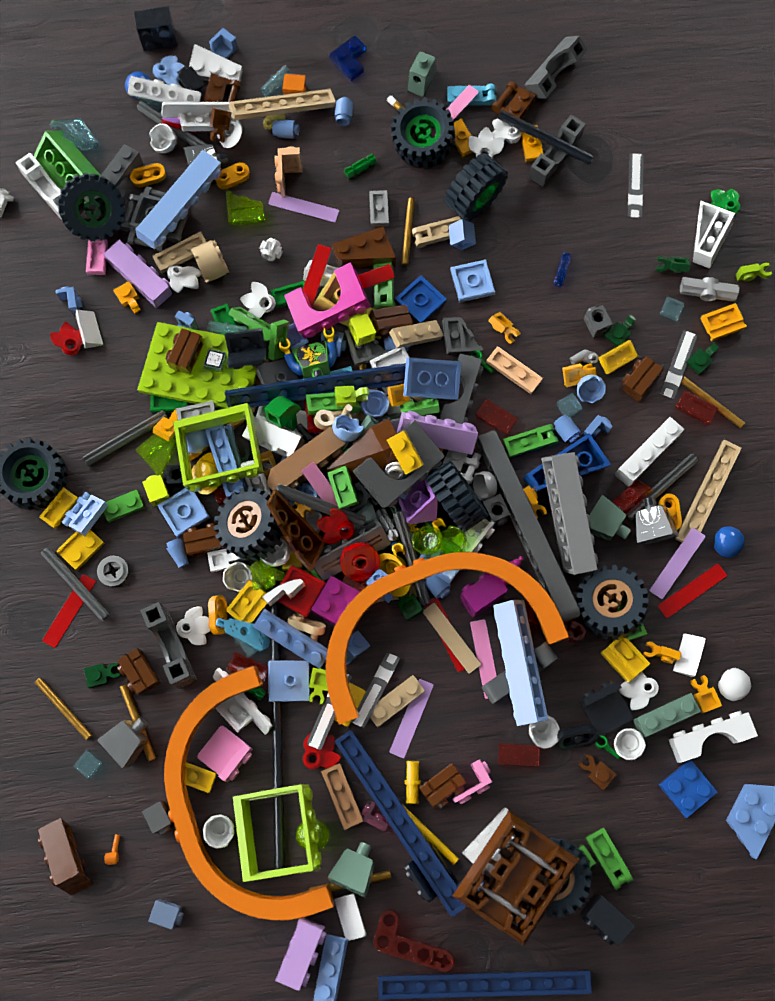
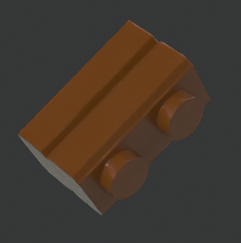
M406 305L375 309L369 314V318L376 331V336H381V338L390 336L389 332L393 328L412 325Z
M182 328L180 333H176L174 336L172 350H168L166 354L168 366L174 370L190 374L205 342L200 334Z
M647 356L642 361L638 359L632 367L634 369L633 373H627L621 381L623 383L621 390L637 402L643 398L664 370L663 367L654 363Z
M218 523L206 525L207 528L203 529L198 527L189 528L188 532L183 533L186 552L189 558L207 555V552L226 549L221 546L220 541L215 536L218 533L214 531V526L218 525Z
M135 648L117 660L120 664L117 668L123 677L127 676L130 681L127 685L133 694L136 692L141 696L161 683L140 648Z
M451 763L420 786L419 789L433 808L437 806L440 809L449 802L447 798L451 794H454L456 797L465 790L463 785L466 784V781Z

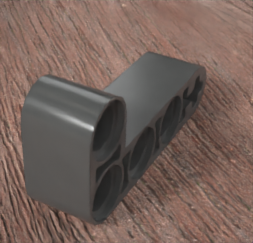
M547 641L534 649L538 672L558 659ZM506 670L481 687L492 704L510 693Z

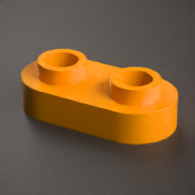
M240 162L221 170L220 176L216 179L217 186L221 189H229L246 181L250 176L248 166Z
M159 163L136 168L130 173L132 184L139 188L162 182L166 177V171L163 165Z
M666 494L659 500L658 505L665 506L666 502L671 504V508H666L670 513L676 530H678L682 525L679 500L673 494Z
M222 595L212 596L208 602L209 629L214 635L226 633L225 629L217 626L216 621L218 618L228 620L227 611H225L227 609V602Z

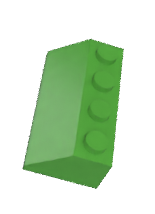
M62 130L44 132L34 157L60 190L66 186L65 183L68 180L71 181L76 175L81 176L83 175L82 173H95L101 176ZM84 198L81 199L79 205L84 202Z

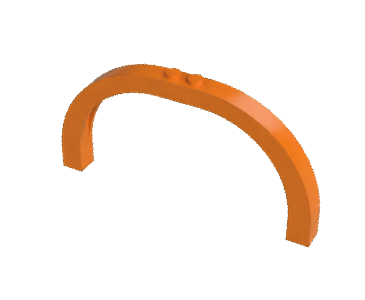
M472 552L450 553L427 560L422 557L414 560V565L406 567L404 564L394 568L395 572L367 586L348 604L331 635L326 657V682L339 725L360 716L347 677L346 660L351 636L364 613L388 593L447 571L475 570L485 572L506 581L524 596L534 610L548 644L569 637L555 604L542 586L528 573L506 560L491 555Z
M252 666L230 674L211 684L189 704L178 720L168 744L164 766L165 790L170 808L168 814L170 821L174 822L176 827V840L178 843H181L192 871L212 895L232 909L249 916L269 920L297 919L327 910L335 905L329 883L305 892L287 896L263 895L234 883L219 870L204 846L185 784V765L189 747L204 719L226 700L263 686L257 666Z

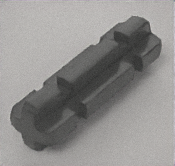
M378 509L376 517L380 521L385 533L388 534L389 540L391 542L397 541L400 534L395 529L396 527L386 509Z

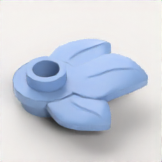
M167 56L162 59L161 63L154 65L153 74L157 79L164 80L168 85H179L175 80L178 76L177 72L185 66L177 63L176 56Z

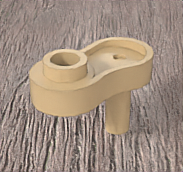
M347 404L343 410L334 412L320 410L314 417V424L317 428L326 430L333 426L337 416L346 415L352 418L350 415L352 406Z
M298 613L288 617L287 623L297 630L310 633V638L316 642L318 635L325 633L326 625L324 623L306 619Z

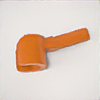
M115 834L112 853H105V863L107 865L116 864L119 860L117 848L120 835Z

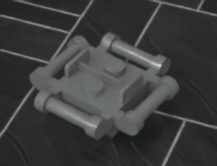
M146 186L144 193H141L140 196L133 194L129 196V204L124 221L120 223L121 230L130 231L128 244L150 247L137 237L136 228L166 192L153 190L152 187ZM188 209L186 217L178 221L175 232H169L165 242L161 246L158 245L156 247L157 251L165 250L167 240L176 244L181 242V234L187 217L190 216V209Z

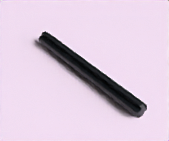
M504 110L499 114V120L586 164H590L594 158L592 154Z

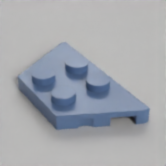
M744 784L726 819L753 859L758 858L775 823V786Z

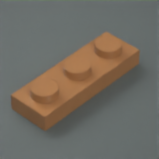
M339 763L321 771L344 830L363 822L341 764Z

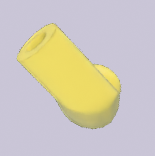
M285 114L266 116L263 121V127L268 130L272 129L274 121L286 120Z

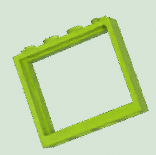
M248 403L173 421L183 486L188 491L198 492L202 488L218 487L225 482L235 483L242 478H255L258 474L264 473L253 412ZM246 419L254 464L193 479L186 434Z
M300 784L233 797L243 882L320 869L322 859L317 848L319 837L314 826L316 815L312 809L311 800L313 799V794L309 784ZM299 792L308 865L258 873L249 801Z

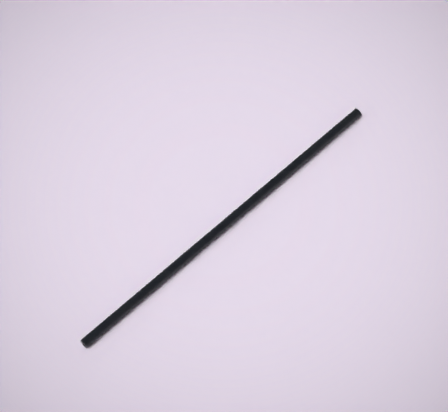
M269 565V590L271 591L279 586V566ZM276 601L270 607V613L280 618V603ZM270 638L271 661H281L280 644ZM272 702L273 789L283 788L282 702ZM282 795L273 797L274 868H285L284 802Z

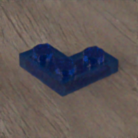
M354 35L329 54V59L352 81L364 72V67L355 58L366 51V46Z

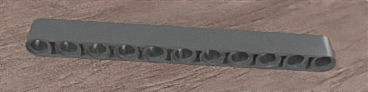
M493 430L478 435L476 439L478 449L488 471L495 476L498 482L497 490L510 512L511 521L542 588L552 599L563 623L579 617L580 611L497 433Z

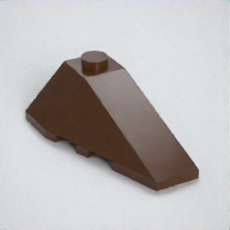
M387 419L370 427L365 435L353 443V446L325 468L327 473L346 466L351 480L357 479V476L352 471L370 457L373 458L381 470H384L390 463L398 462L387 442V439L397 434L390 420Z
M276 489L272 492L266 505L297 559L309 571H313L325 545L323 538Z

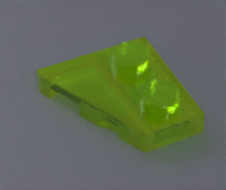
M226 191L229 225L265 222L263 202L251 200L243 195L240 197L232 194L231 191Z
M153 434L135 450L157 475L162 476L164 466L169 461L171 451L176 446V438L173 437L168 442Z

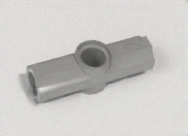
M683 277L680 285V294L699 296L703 301L719 299L735 302L739 293L738 285L721 283L712 277L702 280Z

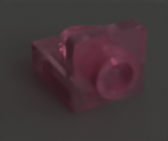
M372 801L370 805L366 804L361 814L365 816L363 821L385 832L388 827V823L385 822L386 818L378 813H375L374 816L371 815L376 803Z

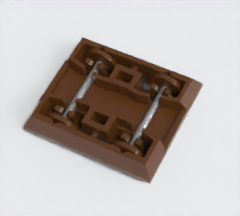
M508 811L452 896L522 945H525L580 859ZM490 863L485 872H483L487 864ZM546 877H548L547 882L549 883L547 888L543 883ZM530 902L535 905L534 907L531 905L527 908Z

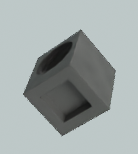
M603 305L599 307L593 306L586 311L584 321L593 338L611 329L613 323ZM593 318H599L601 322H596Z
M501 494L483 501L482 504L489 515L487 517L489 522L492 520L494 525L497 524V526L508 522L507 519H509L510 512ZM498 508L502 514L496 516L492 513V509Z
M159 801L142 811L153 834L159 832L162 835L171 830L170 826L174 824V822L170 821L169 810L164 801Z

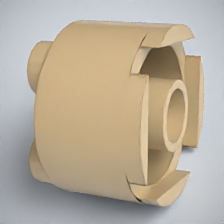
M210 240L191 249L206 283L229 273L215 240Z

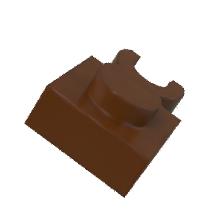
M212 108L210 127H213L214 131L210 134V140L215 141L216 135L219 134V142L224 143L225 134L223 132L224 130L229 131L232 112Z
M587 754L585 757L589 760V765L585 766L581 762L578 765L581 769L590 771L587 777L604 791L616 774L601 761L596 765L593 757Z

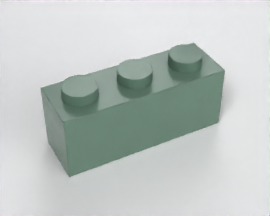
M689 693L633 719V722L644 738L701 711L692 693Z

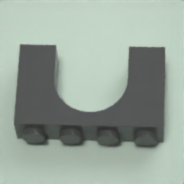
M416 420L407 424L398 433L406 430L424 463L423 466L410 472L404 479L396 480L388 477L373 458L370 457L352 471L382 508L387 506L390 508L399 501L397 498L402 493L404 495L409 493L413 489L412 485L416 481L421 482L428 476L426 472L431 468L435 470L442 464L440 460L445 457Z
M160 602L141 609L140 611L147 628L154 633L165 656L167 664L163 665L170 684L181 689L196 682L197 678L180 637L176 632L168 609Z

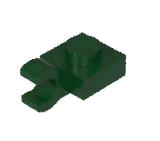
M663 256L657 258L658 262L664 263L662 266H656V271L663 272L668 268L676 273L689 272L690 263L688 258H665Z
M630 314L622 325L616 322L604 337L616 347L623 344L631 335L628 329L635 323L636 318Z
M714 342L705 351L699 348L685 363L699 375L713 362L710 356L719 346Z

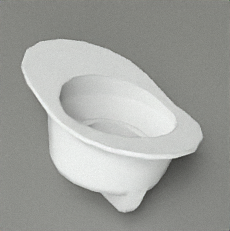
M232 114L229 131L224 130L223 132L225 134L224 143L220 142L225 148L235 146L241 139L243 132L242 123L239 120L234 121Z

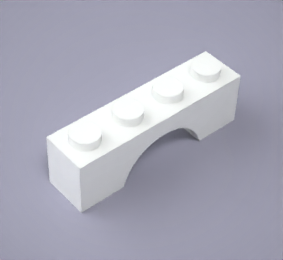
M28 153L17 161L16 164L23 176L61 219L58 211L60 189L51 180L35 157Z
M669 417L617 470L615 476L627 487H630L654 460L681 435L684 429Z
M741 711L729 714L730 719L723 721L722 717L711 720L712 725L707 727L700 724L691 727L692 732L685 733V730L674 733V738L669 739V743L677 763L701 756L702 744L711 734L724 735L733 744L758 736L749 713L742 714Z

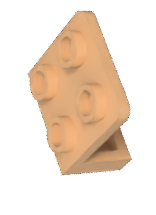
M299 147L278 148V156H275V167L277 170L275 172V181L277 183V192H281L282 198H285V173L302 172Z

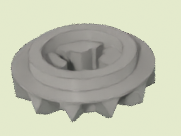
M119 556L104 558L97 568L99 580L110 587L120 585L123 581H126L127 574L129 573L127 563ZM111 566L118 569L116 571V578L112 574L108 575L111 571Z

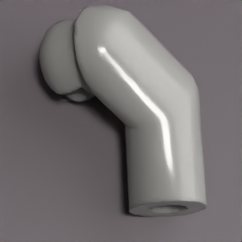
M582 350L570 357V361L573 365L582 361L595 364L598 362L599 356L595 352Z

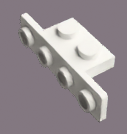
M130 77L129 95L162 103L200 102L201 93L198 91L185 89L177 84H164L160 80L150 81L138 77Z
M163 102L161 115L162 118H180L182 131H214V128L210 127L212 108L230 111L229 102Z
M218 668L213 678L215 681H218L229 674ZM244 693L226 700L215 708L237 733L251 721L265 735L272 728L270 719L263 715L257 709V705L252 700H249Z

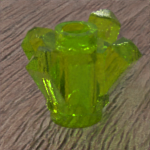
M262 560L256 561L249 567L251 570L250 574L252 575V589L254 590L262 588L267 592L276 584L275 580L282 581L285 577L284 572L269 566Z

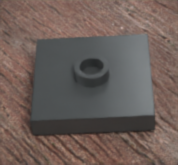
M285 359L256 366V371L262 385L299 379L298 375L289 369Z

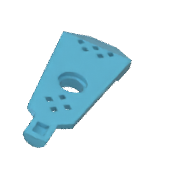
M220 618L217 619L216 625L224 628L226 634L252 646L258 651L269 647L270 637L254 628V624L231 618L227 621ZM241 629L245 630L246 636L240 633Z

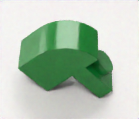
M278 396L264 408L266 420L280 429L284 426L292 431L296 429L298 425L296 414L301 410L300 406L284 396Z

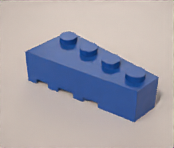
M590 433L556 454L575 452V456L579 459L578 472L581 477L603 470L611 465ZM543 464L523 477L526 484L531 489L533 488L536 493L547 489Z

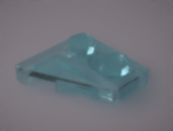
M80 117L51 120L49 126L52 129H60L64 132L63 137L72 141L80 149L97 148L98 141Z

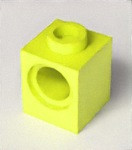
M367 313L355 315L350 319L348 328L357 347L375 340L376 331Z
M152 475L143 481L147 496L153 507L170 498L161 475Z

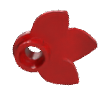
M68 322L62 324L59 333H50L51 342L55 346L60 347L66 355H76L80 351V346L83 345L80 330L76 331ZM71 345V346H73L74 348H73V349H68L67 347Z
M331 509L330 516L322 517L316 522L318 528L326 533L323 537L324 543L335 544L341 539H349L355 532L354 524L348 520L347 514L340 509Z
M311 733L305 738L303 744L305 749L303 763L307 768L317 769L320 766L330 768L339 762L341 757L337 753L332 752L335 744L333 735H327L321 750L307 745ZM311 755L317 757L315 763L309 761Z

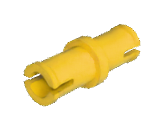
M406 761L407 780H404V784H406V803L416 804L419 803V785L421 784V780H419V761Z

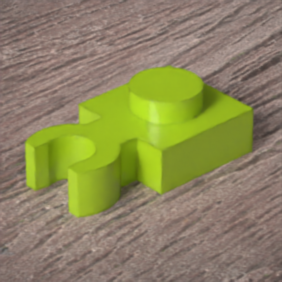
M312 669L309 688H314V692L310 694L309 702L313 703V698L318 695L321 698L320 704L323 705L325 701L323 690L328 691L326 670Z

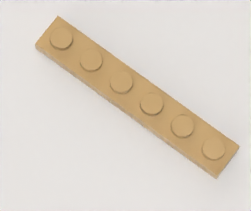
M331 89L233 101L229 102V109L235 121L335 107L336 101Z
M726 440L722 441L678 531V537H675L677 541L682 543L692 528L699 532L702 531L741 447Z

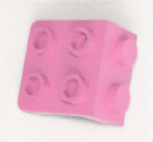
M220 726L199 752L198 759L216 772L223 781L228 782L238 775V768L241 764L248 762L252 756L251 752L253 749L225 726Z
M477 760L471 764L480 783L453 798L454 803L459 801L462 804L472 798L470 794L477 791L480 794L490 788L488 784L492 781L488 774L491 772L485 761L481 763L480 760Z

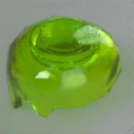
M423 526L418 531H415L412 537L414 549L426 556L434 555L440 551L444 542L441 532L431 526Z
M449 526L447 530L440 533L438 540L439 550L443 554L464 552L468 543L466 535L459 527Z
M315 819L314 826L319 837L317 848L320 850L327 844L329 832L323 822ZM302 821L297 827L295 837L298 844L306 849Z

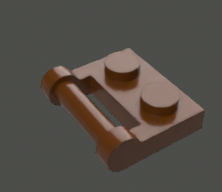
M211 73L203 102H222L226 87L231 88L228 102L235 101L237 91L241 87V82Z
M510 81L505 92L497 102L492 104L491 109L496 114H500L504 110L522 119L536 100V94ZM512 93L515 94L506 108L502 107Z

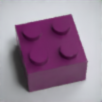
M484 573L479 577L477 583L473 584L471 582L462 588L460 601L472 618H475L503 599L508 589L500 578Z
M330 576L311 611L314 615L335 626L348 604L360 592Z

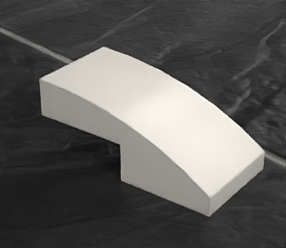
M301 579L289 581L274 588L263 598L271 607L284 594L291 599L305 587V584Z

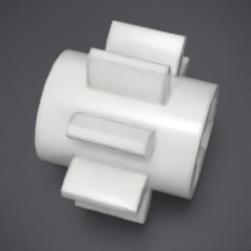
M273 238L262 241L260 245L261 256L268 261H274L275 258L280 259L283 252L282 247H280L281 243Z

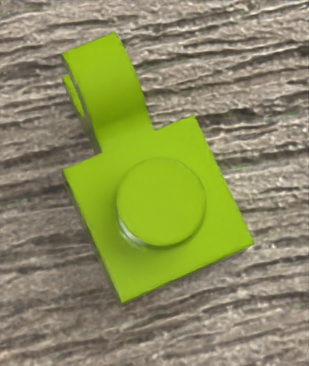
M758 263L740 267L736 273L737 281H751L756 276L764 279L769 278L772 272H765L764 269H767L770 264L763 263L759 265Z
M354 386L335 387L336 407H345L347 404L356 406V401H368L369 390L367 387H362L358 390H354Z

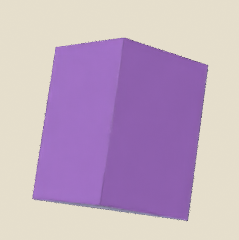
M426 478L421 482L416 481L412 486L413 489L405 499L397 498L408 524L437 520L438 499L431 490L432 488L429 486Z

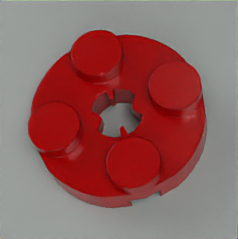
M354 543L342 550L340 567L345 576L351 578V580L365 581L371 578L375 570H378L380 558L370 543ZM360 558L365 559L364 562H361L362 565L358 566L355 563Z

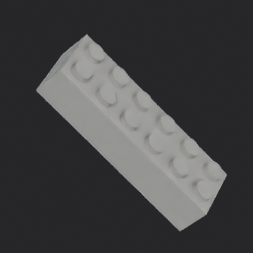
M575 452L541 458L563 572L575 575L597 570L598 557L593 550L595 541L589 529L591 520L589 515L586 514L585 509L587 500L581 488L583 487V479L578 472L579 459L575 456Z

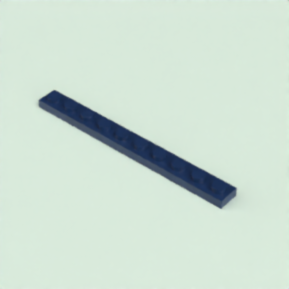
M406 363L225 390L227 406L229 408L248 403L250 408L268 405L278 396H284L291 401L304 400L306 395L335 393V387L354 386V390L367 387L369 390L404 384Z
M349 730L334 742L450 916L454 917L467 907L452 896L458 888L354 732Z
M590 970L378 975L379 999L592 994Z

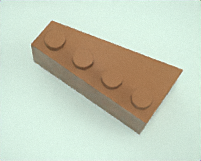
M330 426L271 468L266 484L272 491L276 490L278 484H283L293 489L298 488L307 481V478L302 473V469L314 462L322 470L333 458L336 459L343 453L345 442L335 435L333 428Z

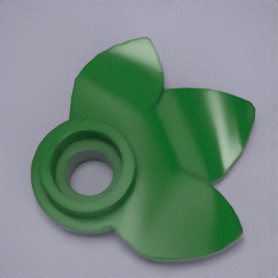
M720 189L711 191L713 201L711 205L733 212L735 215L739 212L740 203L738 202L739 194L733 189L727 192Z

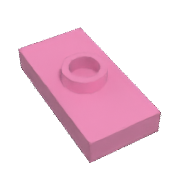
M88 239L87 275H106L107 260L103 254L108 249L107 239L102 241L95 239L96 242Z

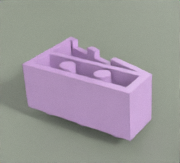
M305 917L299 919L296 931L277 975V982L298 991L301 986L306 987L310 974L307 973L310 965L314 966L319 954L315 952L317 945L323 944L327 934L323 931L324 925Z

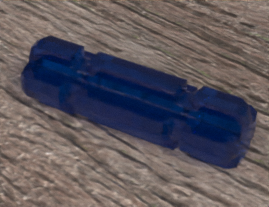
M562 253L553 282L555 286H563L572 257L570 253Z

